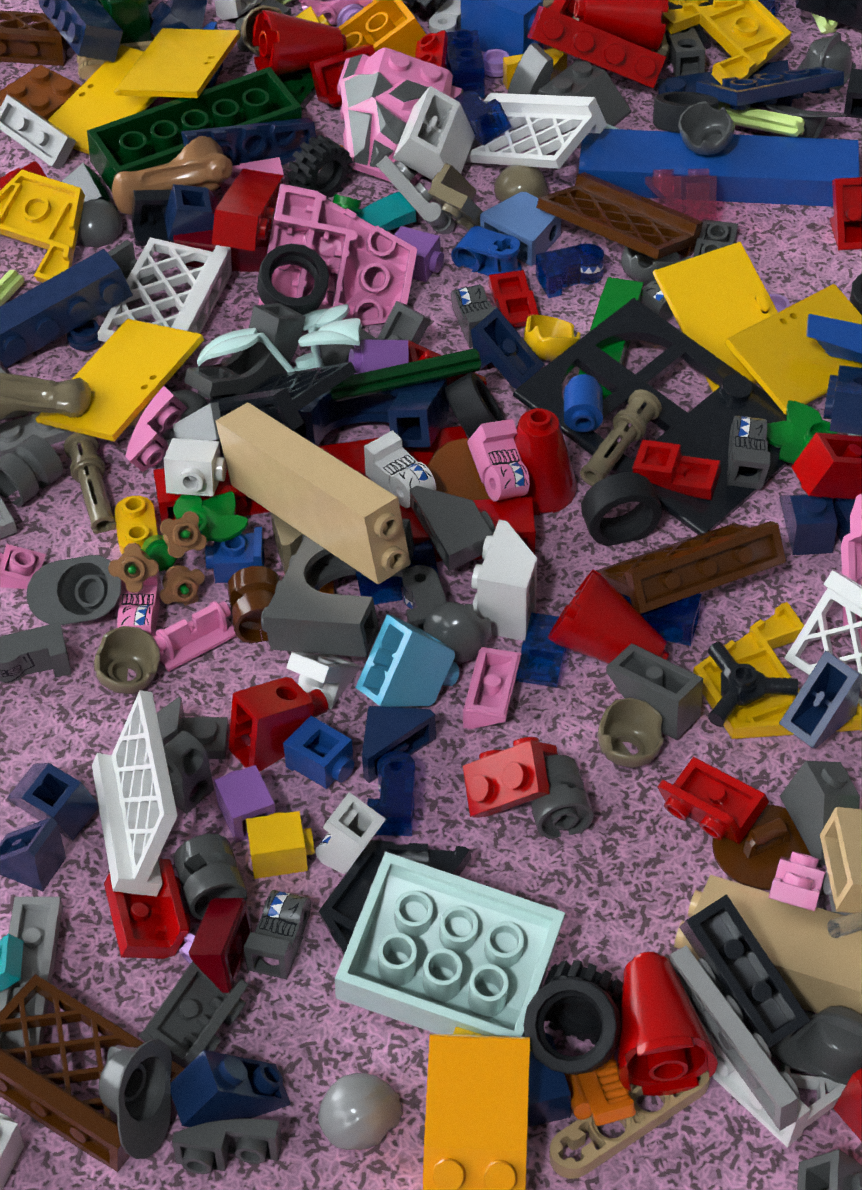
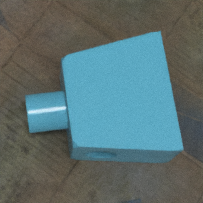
M387 614L355 688L383 707L431 706L435 703L442 685L453 686L459 678V667L453 662L455 652L431 634Z

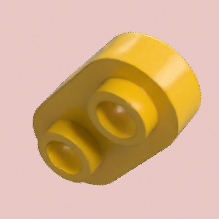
M129 496L117 503L115 507V520L121 554L124 553L126 545L130 543H136L142 549V545L147 538L158 535L152 501L143 496Z

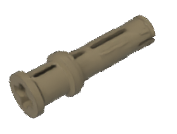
M642 389L635 390L630 395L629 404L625 410L619 411L614 416L613 429L580 471L581 478L588 485L593 486L598 481L604 479L620 460L629 445L643 438L646 434V426L650 420H655L660 415L662 406L653 393ZM645 402L647 405H646V407L642 410L640 407H641L642 404ZM611 447H614V450L611 452L608 458H605V455L608 453Z
M76 432L65 440L63 446L65 454L68 458H71V476L80 483L84 503L91 522V529L94 534L114 530L116 528V521L113 517L108 494L102 479L105 472V464L97 454L98 440L96 437ZM78 443L81 444L83 452L79 451Z

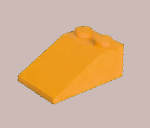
M373 0L338 27L341 33L346 36L347 50L365 44H372L375 52L386 47L414 58L417 41L426 35L402 0Z
M430 1033L424 1133L423 1190H526L530 1037Z

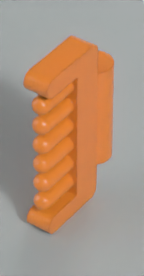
M614 1054L606 1064L593 1072L578 1075L564 1073L571 1093V1108L577 1119L584 1120L592 1115L595 1125L601 1126L632 1117L636 1114L634 1100L628 1095L629 1091L623 1087L619 1080Z

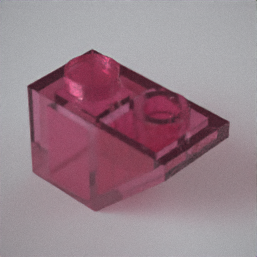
M674 169L653 170V177H645V184L669 208L695 219H716L717 176H709V169H688V176H674Z

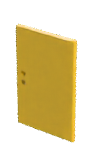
M162 28L115 89L114 93L118 96L198 98L241 37L240 30Z
M121 45L115 62L105 61L48 119L49 122L76 140L73 149L89 154L87 130L142 112L158 98L149 96H118L114 93L115 89L144 51Z
M737 242L660 269H655L652 273L681 331L754 384L758 383L725 344L727 338L778 313L742 243ZM705 376L712 392L720 387Z
M835 284L727 338L725 341L726 346L785 415H787L786 407L789 400L806 405L826 394L830 375L838 376L839 365L862 368V363L829 356L816 339L806 336L809 314L862 324L860 312Z
M129 318L126 319L72 378L83 379L91 388L90 405L81 417L69 418L63 414L41 412L35 418L36 422L115 442L204 341L203 335Z

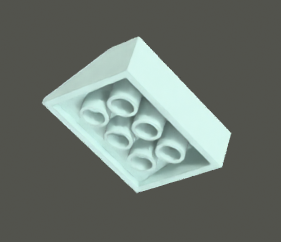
M385 852L336 974V999L436 1034H453L455 1028L459 1027L485 1036L525 1037L523 1023L526 1009L536 992L542 988L565 912Z

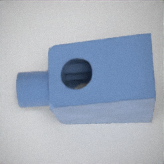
M520 192L480 214V226L490 231L516 237L520 241V251L517 254V259L532 267L561 236V218L536 208L538 198L527 192Z

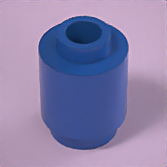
M587 374L576 375L570 379L564 389V422L570 429L577 432L593 431L603 421V390L597 379Z

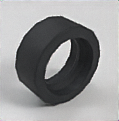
M666 92L658 94L654 98L653 124L659 129L680 133L678 127L680 115L689 106L706 101L712 108L719 110V101L713 96L695 92Z
M290 243L278 246L267 253L260 265L257 290L264 304L281 303L305 315L317 310L324 300L328 288L329 272L325 261L316 251L305 245ZM288 264L306 269L315 281L312 292L308 296L300 298L287 297L279 293L271 282L274 270L279 266Z
M474 372L464 375L445 387V393L453 413L469 438L481 424L505 420L494 397Z
M623 472L610 475L595 483L586 492L581 502V512L593 539L604 546H612L647 537L657 527L662 517V506L653 485L647 477L638 473ZM640 502L633 510L622 516L613 518L603 517L620 504Z
M570 977L554 980L536 992L527 1006L523 1027L525 1037H530V1050L539 1062L553 1071L578 1075L593 1072L610 1060L619 1046L622 1023L619 1009L606 991L592 982ZM575 996L584 998L595 1006L600 1014L602 1030L600 1039L593 1049L584 1055L571 1057L562 1055L551 1047L546 1039L544 1023L546 1014L554 1003L562 998Z

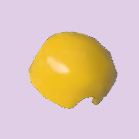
M530 315L527 317L524 341L539 359L552 362L581 338L580 332H577L576 337L574 336V325L568 321L545 315Z

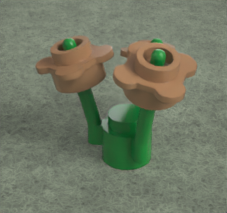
M188 511L181 518L163 520L160 525V531L163 535H153L147 538L142 545V549L136 543L126 545L122 556L109 563V573L114 577H119L126 584V589L129 592L137 593L141 591L143 582L149 576H155L158 570H165L166 573L162 580L164 589L160 591V598L165 604L180 602L186 606L198 602V588L205 580L203 572L199 569L191 571L185 566H173L177 558H181L185 552L192 549L200 551L206 546V537L200 533L198 527V515Z

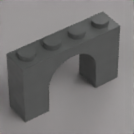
M402 519L411 562L416 551L410 519ZM304 534L298 551L290 558L287 572L276 585L275 594L269 606L265 607L262 612L261 626L262 630L267 632L270 649L367 657L379 632L373 597L328 594L318 591L335 579L361 573ZM409 566L393 576L404 577Z

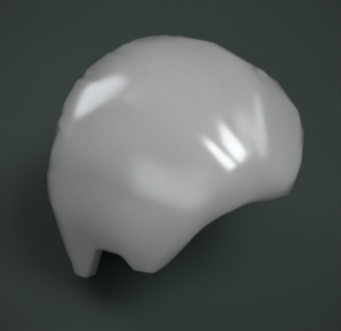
M367 1073L349 1074L339 1078L330 1086L325 1094L318 1113L319 1126L328 1141L337 1148L345 1150L369 1149L378 1145L388 1131L398 1126L400 1117L403 1115L402 1105L399 1101V1094L379 1077Z

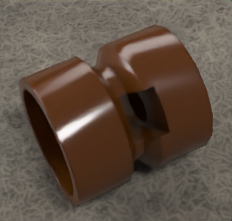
M250 566L237 571L229 579L227 585L235 634L240 640L249 644L262 642V640L269 641L267 632L262 630L261 616L263 609L269 606L280 579L276 572L264 566Z

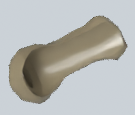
M0 373V420L16 410L58 413L69 418L81 417L90 405L91 388L81 378L55 382L37 377Z

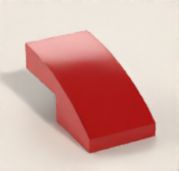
M524 270L489 275L488 284L495 306L514 328L526 326L528 316L539 315L533 290L529 291Z
M642 439L632 467L633 473L647 477L655 485L684 495L712 500L721 473L719 460L682 456L681 444Z

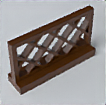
M0 10V20H6L0 22V62L54 66L65 65L67 50L70 45L45 13Z
M586 172L577 174L575 186L539 197L536 206L540 210L654 259H660L675 252L685 257L691 256L694 253L696 241L700 236L703 221Z
M769 521L751 528L732 523L596 571L601 573L619 593L629 596L632 606L641 614L786 563L778 523Z
M35 974L0 1011V1033L22 1030L24 1047L5 1050L0 1048V1097L88 1155L118 1172L130 1156L126 1154L120 1143L118 1124L111 1120L110 1109L102 1103L100 1098L80 1100L71 1093L70 1083L100 1080L101 1072L104 1068L101 1048L116 1045L138 1048L144 1042ZM37 993L53 1003L54 1013L26 1017L25 1006ZM20 1012V1018H15L16 1015ZM82 1021L91 1027L92 1038L64 1041L62 1024ZM56 1025L58 1042L34 1046L29 1045V1028ZM94 1049L97 1067L68 1071L66 1053ZM60 1054L62 1072L42 1075L32 1068L31 1058ZM25 1059V1060H26V1064L23 1063V1062L20 1061V1060ZM172 1061L170 1083L185 1069ZM97 1110H103L104 1115Z

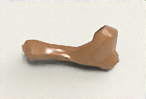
M198 136L188 143L175 159L167 164L139 171L117 173L112 184V195L117 209L122 213L132 215L133 190H172L173 184L206 187L213 192L221 187L232 175V162L224 155L221 146L214 139Z

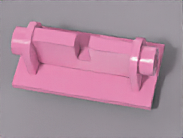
M213 601L208 607L192 614L191 621L187 622L183 619L165 629L156 631L154 639L160 650L159 662L168 672L236 637L233 624L227 619V617L231 616L227 603L225 601L220 603Z

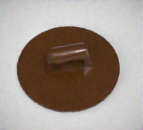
M767 805L740 844L726 837H723L722 840L713 838L712 842L715 860L730 878L740 884L761 890H771L781 856L790 859L792 851L811 856L787 809L776 805Z

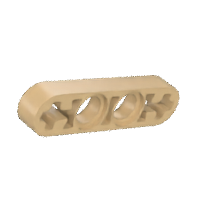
M708 1070L697 1077L699 1086L688 1091L674 1094L676 1097L673 1095L658 1096L664 1105L655 1112L644 1111L637 1105L636 1100L643 1095L642 1086L631 1084V1091H629L628 1095L634 1100L636 1114L619 1120L623 1124L625 1132L617 1138H608L598 1131L592 1115L584 1120H576L552 1138L549 1158L553 1170L560 1176L568 1179L580 1178L588 1174L701 1098L707 1092L710 1084ZM585 1132H588L592 1142L581 1149L580 1161L576 1162L572 1157L563 1160V1147L568 1146L572 1151L577 1150L586 1144Z

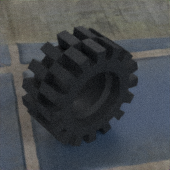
M318 135L317 139L314 136L309 138V145L303 142L300 145L302 151L300 153L295 151L293 157L296 158L295 162H289L288 167L292 169V171L287 172L290 186L315 190L327 197H333L336 191L342 192L344 190L341 187L342 183H348L350 179L346 174L352 173L353 169L349 165L353 163L352 158L349 156L350 153L323 135Z
M566 960L561 961L559 966L554 964L551 967L543 987L554 980L570 977L592 982L611 996L619 1009L621 1018L623 983L619 979L610 980L612 973L605 970L601 974L596 971V965L589 963L588 968H585L581 961L573 960L572 965ZM575 996L562 998L554 1003L546 1014L545 1021H550L548 1027L554 1031L560 1028L564 1031L563 1035L569 1037L573 1035L581 1041L590 1039L593 1045H596L600 1039L602 1030L600 1014L595 1006L584 998Z

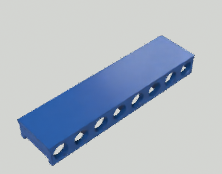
M603 129L600 134L588 133L582 140L578 174L586 172L645 198L833 207L832 180L860 177L858 140L734 134L732 141L723 151L717 154L701 155L692 152L686 147L681 133Z

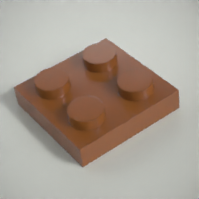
M39 65L0 90V106L8 94L17 98L48 120L81 85Z

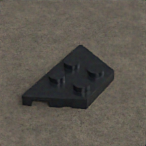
M371 840L319 910L323 923L343 956L385 852L459 876L472 858L470 849L464 846H456L455 851L431 850L428 844L409 843L407 845H397L390 841Z

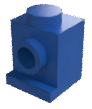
M254 527V533H241L231 540L224 542L214 541V545H206V569H214L215 583H228L232 575L243 568L264 566L265 548L262 527Z
M310 716L283 743L286 768L299 772L325 789L335 780L340 783L346 781L353 771L355 763L352 739L313 716Z

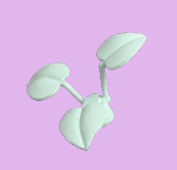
M348 304L334 306L330 309H319L305 314L303 331L308 330V334L302 336L298 343L301 347L311 346L312 353L295 359L296 366L294 368L264 333H257L256 328L232 331L213 339L200 352L197 364L200 367L208 359L243 351L257 342H261L268 348L287 373L323 367L325 365L321 358L319 345L346 344L360 346L362 325L359 318L342 320L350 311Z

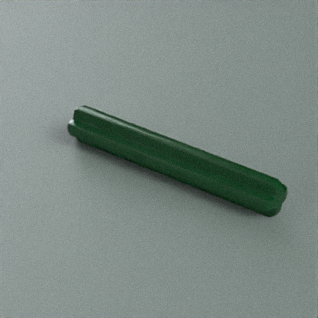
M473 348L354 374L330 389L333 400L339 402L476 372L481 369V358L477 349Z

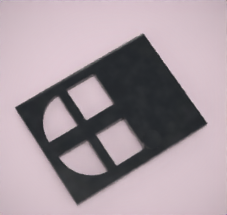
M635 298L631 299L524 382L513 393L516 399L531 410L542 408L553 412L559 419L562 433L591 455L595 453L599 445L604 441L601 436L594 432L597 429L589 432H577L570 429L564 422L562 384L569 372L577 366L586 374L596 378L598 383L612 392L603 400V421L599 427L629 404V397L635 390L642 389L653 393L660 401L662 410L655 420L650 421L665 431L655 441L681 444L682 456L720 461L721 473L712 500L684 495L651 483L662 508L697 535L714 530L759 490L727 485L729 436L734 416L766 419L767 423L787 421V415L783 413L764 390ZM623 340H643L659 344L667 349L638 373L634 374L600 348ZM682 360L720 386L689 413L651 386ZM644 402L640 408L643 410L647 404ZM769 442L770 466L764 485L789 464L779 459L781 448L775 447ZM611 447V449L605 455V458H608V456L614 450V447ZM623 454L612 468V471L616 474L623 472L633 473L632 467L636 457L630 459ZM739 466L738 473L743 476H753L756 474V470L752 467Z

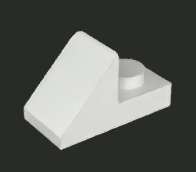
M291 652L286 668L300 674L298 685L306 693L314 689L321 690L327 699L328 708L332 709L361 666L332 654Z

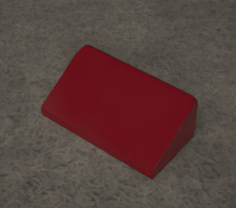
M244 898L212 899L189 950L191 960L222 993H230V990H232L245 957L244 945L250 932H253L247 903Z

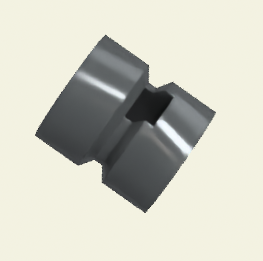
M32 435L17 445L13 453H7L0 458V495L6 499L18 490L20 497L12 502L17 507L22 506L37 495L39 488H45L63 474L62 462L53 447L40 436Z
M567 755L545 756L544 760L550 794L529 801L532 805V814L537 830L541 836L548 839L562 837L560 830L568 829L569 835L582 833L592 823L594 813L588 795L584 790V782L578 764Z
M219 834L195 836L185 841L176 850L174 865L180 883L184 886V895L190 913L194 918L202 921L210 901L214 898H244L245 901L247 900V890L241 873L237 869V862L230 842L226 837Z

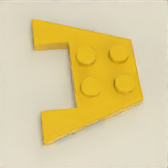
M713 0V5L698 6L695 2L683 3L681 9L669 10L668 7V13L663 12L662 23L666 24V30L670 34L699 24L731 55V58L713 64L711 75L721 85L722 78L737 77L738 79H747L789 44L792 33L758 0Z
M21 170L0 190V234L47 249L34 274L36 280L43 283L72 267L85 194L79 187Z
M785 602L775 608L774 615L766 621L760 619L750 626L748 634L736 642L731 640L724 646L737 663L749 664L756 671L763 673L765 677L792 678L772 649L795 642L804 625L789 603ZM709 656L693 668V673L703 678L702 694L713 709L723 697L721 695L722 671L711 656ZM765 694V697L748 705L737 706L723 726L731 739L794 735L780 725L779 722L796 696ZM859 703L856 715L836 732L862 730V707Z

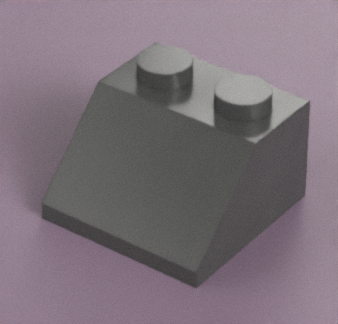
M580 59L576 60L538 90V95L595 97L606 123L614 127L631 113V109L607 72Z

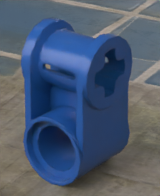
M481 226L471 227L451 253L452 261L457 267L464 266L473 269L471 272H478L487 276L522 270L521 264L517 260V254L520 251V241L512 235L490 231Z

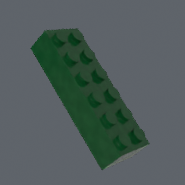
M268 67L205 89L198 98H179L87 130L90 162L112 192L113 180L117 173L139 171L167 164L175 159L184 148L181 131L302 118V106L272 68Z

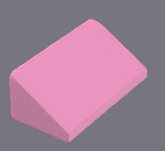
M481 647L478 651L463 709V728L475 729L506 722L521 653Z

